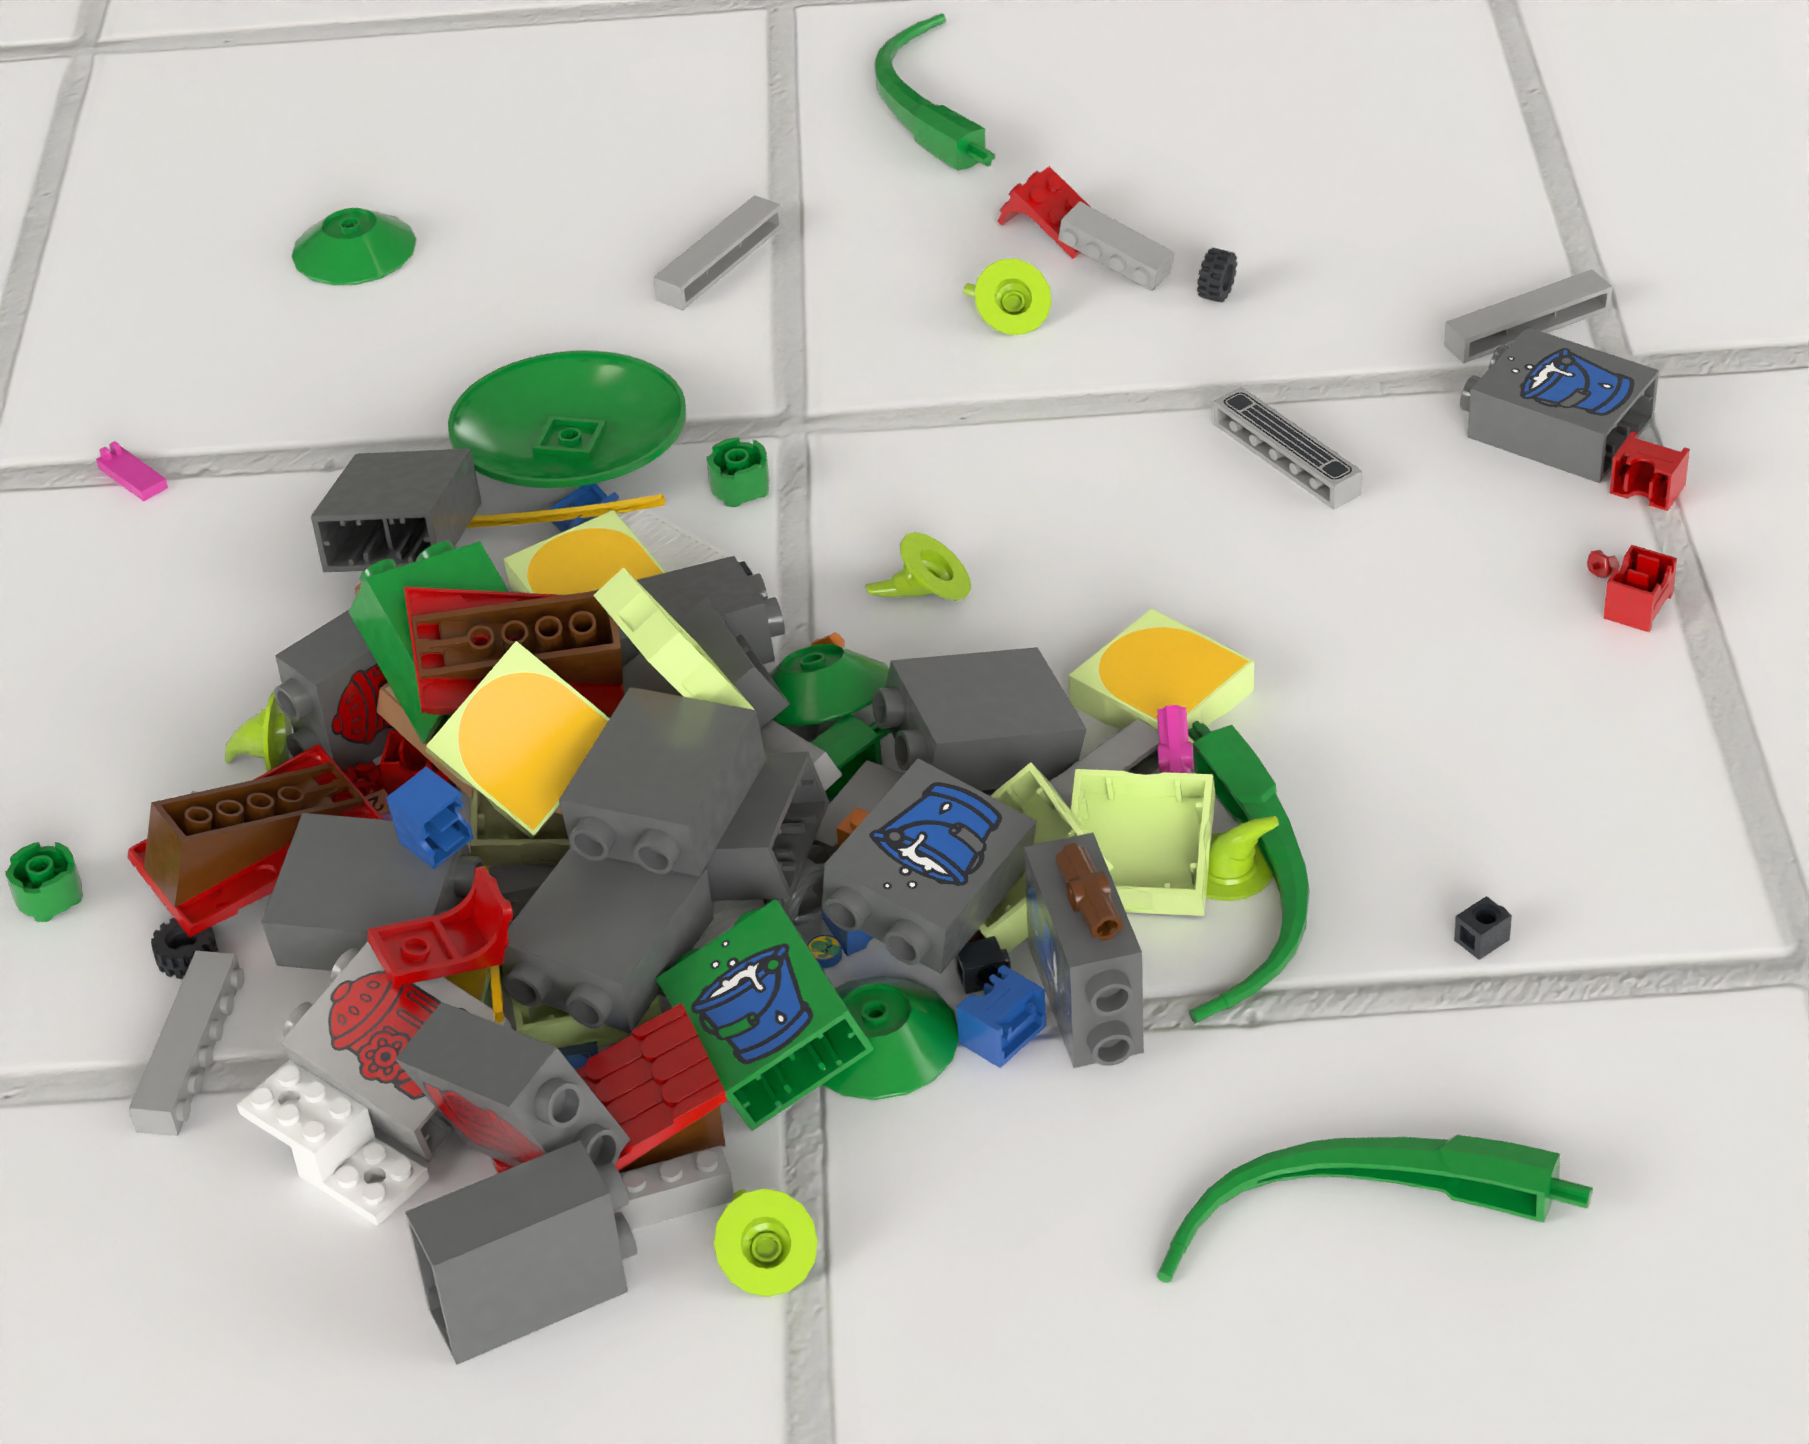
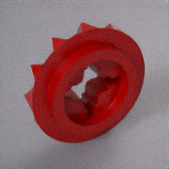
M372 760L363 765L358 762L356 767H346V776L364 796L382 789L385 790L380 764L376 765Z

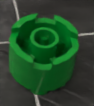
M739 437L723 440L712 447V453L709 457L707 456L706 460L710 489L714 496L723 500L724 504L728 507H738L744 502L767 496L770 483L768 459L765 447L756 440H753V444L740 442Z
M35 842L22 847L10 857L11 865L5 871V875L14 902L20 912L34 917V920L37 922H47L55 915L81 902L83 897L82 883L74 857L68 847L58 842H55V847H41L39 842Z

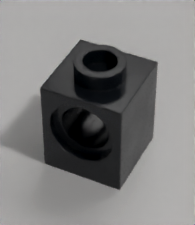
M1486 896L1456 915L1454 941L1480 960L1510 940L1512 915L1503 906L1498 905Z
M995 936L967 942L955 957L956 971L965 994L983 991L986 982L994 987L989 977L994 974L1002 979L1001 973L998 972L1002 965L1011 969L1009 954L1006 948L1000 949Z

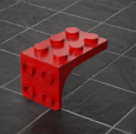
M1050 166L1042 172L1035 171L1025 184L1018 183L1009 192L1010 199L999 210L1001 215L997 222L1002 226L1020 212L1026 214L1072 259L1081 253L1080 251L1058 240L1061 221L1079 202L1090 205Z
M484 866L477 867L475 869L473 886L469 894L456 907L434 916L369 928L367 941L393 987L502 965L505 949L509 946L507 933L509 921L513 919V910L510 902L505 900L500 893L496 879L489 875Z

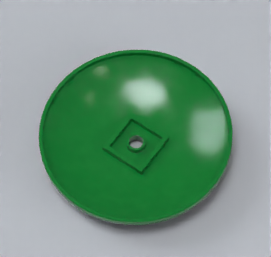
M604 351L554 352L510 363L488 373L473 383L460 395L453 405L448 419V433L453 449L471 448L475 471L491 479L534 488L577 487L626 475L661 456L673 445L683 430L687 414L686 403L678 383L664 370L644 360Z

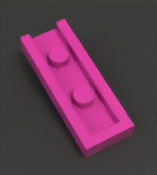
M116 441L109 444L110 450L106 446L99 450L101 457L96 459L98 469L142 501H146L168 488L166 478L121 447Z

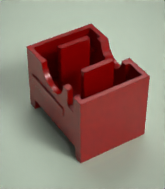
M1631 431L1613 456L1610 494L1626 499L1635 495L1644 496L1649 500V506L1668 511L1686 486L1690 449L1684 447L1680 452L1637 439V433Z
M1631 545L1624 555L1620 570H1614L1607 581L1603 619L1650 632L1652 622L1665 601L1673 596L1677 558Z
M389 730L380 761L385 791L388 796L425 767L456 789L457 785L397 730Z

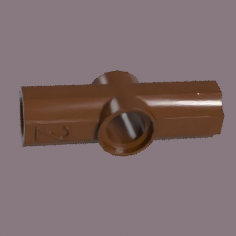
M1076 843L1065 845L1056 854V865L1066 883L1067 896L1073 911H1080L1092 937H1098L1101 941L1114 938L1115 934L1122 929V918L1112 901L1110 885L1103 871L1097 872L1085 847H1080Z

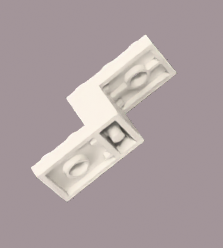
M288 1060L237 1104L241 1116L291 1146L297 1171L301 1178L377 1226L430 1179L428 1170L374 1136L368 1107L291 1060ZM291 1099L299 1100V1101H298L296 1104H294V1105H293V1104L282 1105L284 1102H286V1101H288V1100H291ZM373 1178H385L381 1183L368 1184Z

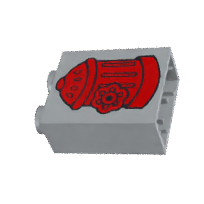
M367 942L361 950L351 948L339 957L330 974L331 984L314 1004L304 1002L292 1011L283 1028L284 1038L280 1043L291 1061L368 1107L372 1125L429 1163L456 1130L409 1077L395 1058L441 1002L495 1023L494 1011L444 977L393 987L369 942ZM505 1017L504 1022L497 1023L512 1029L509 1020Z

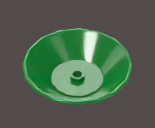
M346 208L328 215L310 227L295 242L291 257L297 271L312 281L329 285H358L381 279L400 269L413 255L417 239L410 225L395 216L362 208Z
M833 644L813 645L799 649L786 656L770 672L771 677L790 703L772 720L782 726L796 727L824 723L851 715L871 705L874 691L886 687L889 667L884 662Z
M887 976L850 980L835 987L875 1050L822 1084V1086L842 1096L870 1100L903 1096L935 1081L953 1061L959 1041L958 1025L953 1009L936 991L911 979Z

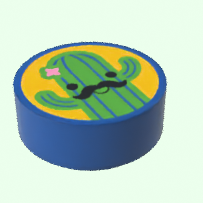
M819 935L812 938L807 944L823 969L837 965L842 959L841 943L834 936Z

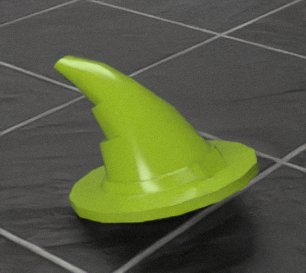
M1016 258L1000 259L988 265L977 278L976 285L967 283L963 289L964 294L975 300L976 309L983 321L995 331L1009 336L1027 334L1039 328L1048 317L1052 303L1050 286L1043 274L1032 264Z
M918 532L906 534L899 544L900 555L904 561L903 570L894 574L891 579L866 584L865 586L867 593L875 596L915 597L935 593L944 599L953 601L965 599L971 590L970 577L956 555L938 540Z
M274 691L269 697L266 709L249 718L227 741L225 749L226 763H230L239 754H250L253 757L264 758L268 772L289 760L290 752L286 745V738L292 734V724L290 718L279 707Z
M1276 816L1253 819L1223 833L1212 834L1206 898L1222 901L1247 899L1262 892L1272 881L1273 875L1256 844L1258 838L1279 825Z
M764 1188L747 1192L745 1189L735 1192L732 1195L733 1201L726 1206L716 1223L713 1245L718 1265L731 1283L749 1294L770 1297L789 1292L805 1280L815 1263L818 1239L812 1218L800 1202L784 1192Z

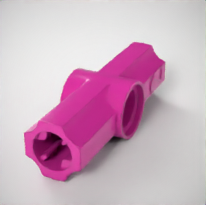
M1169 705L1158 709L1157 721L1160 744H1158L1159 772H1193L1192 744L1188 738L1186 707Z

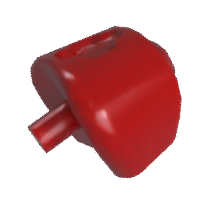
M1602 550L1591 551L1588 556L1587 568L1597 577L1607 578L1612 575L1614 570L1619 571L1620 563L1616 556L1608 557Z

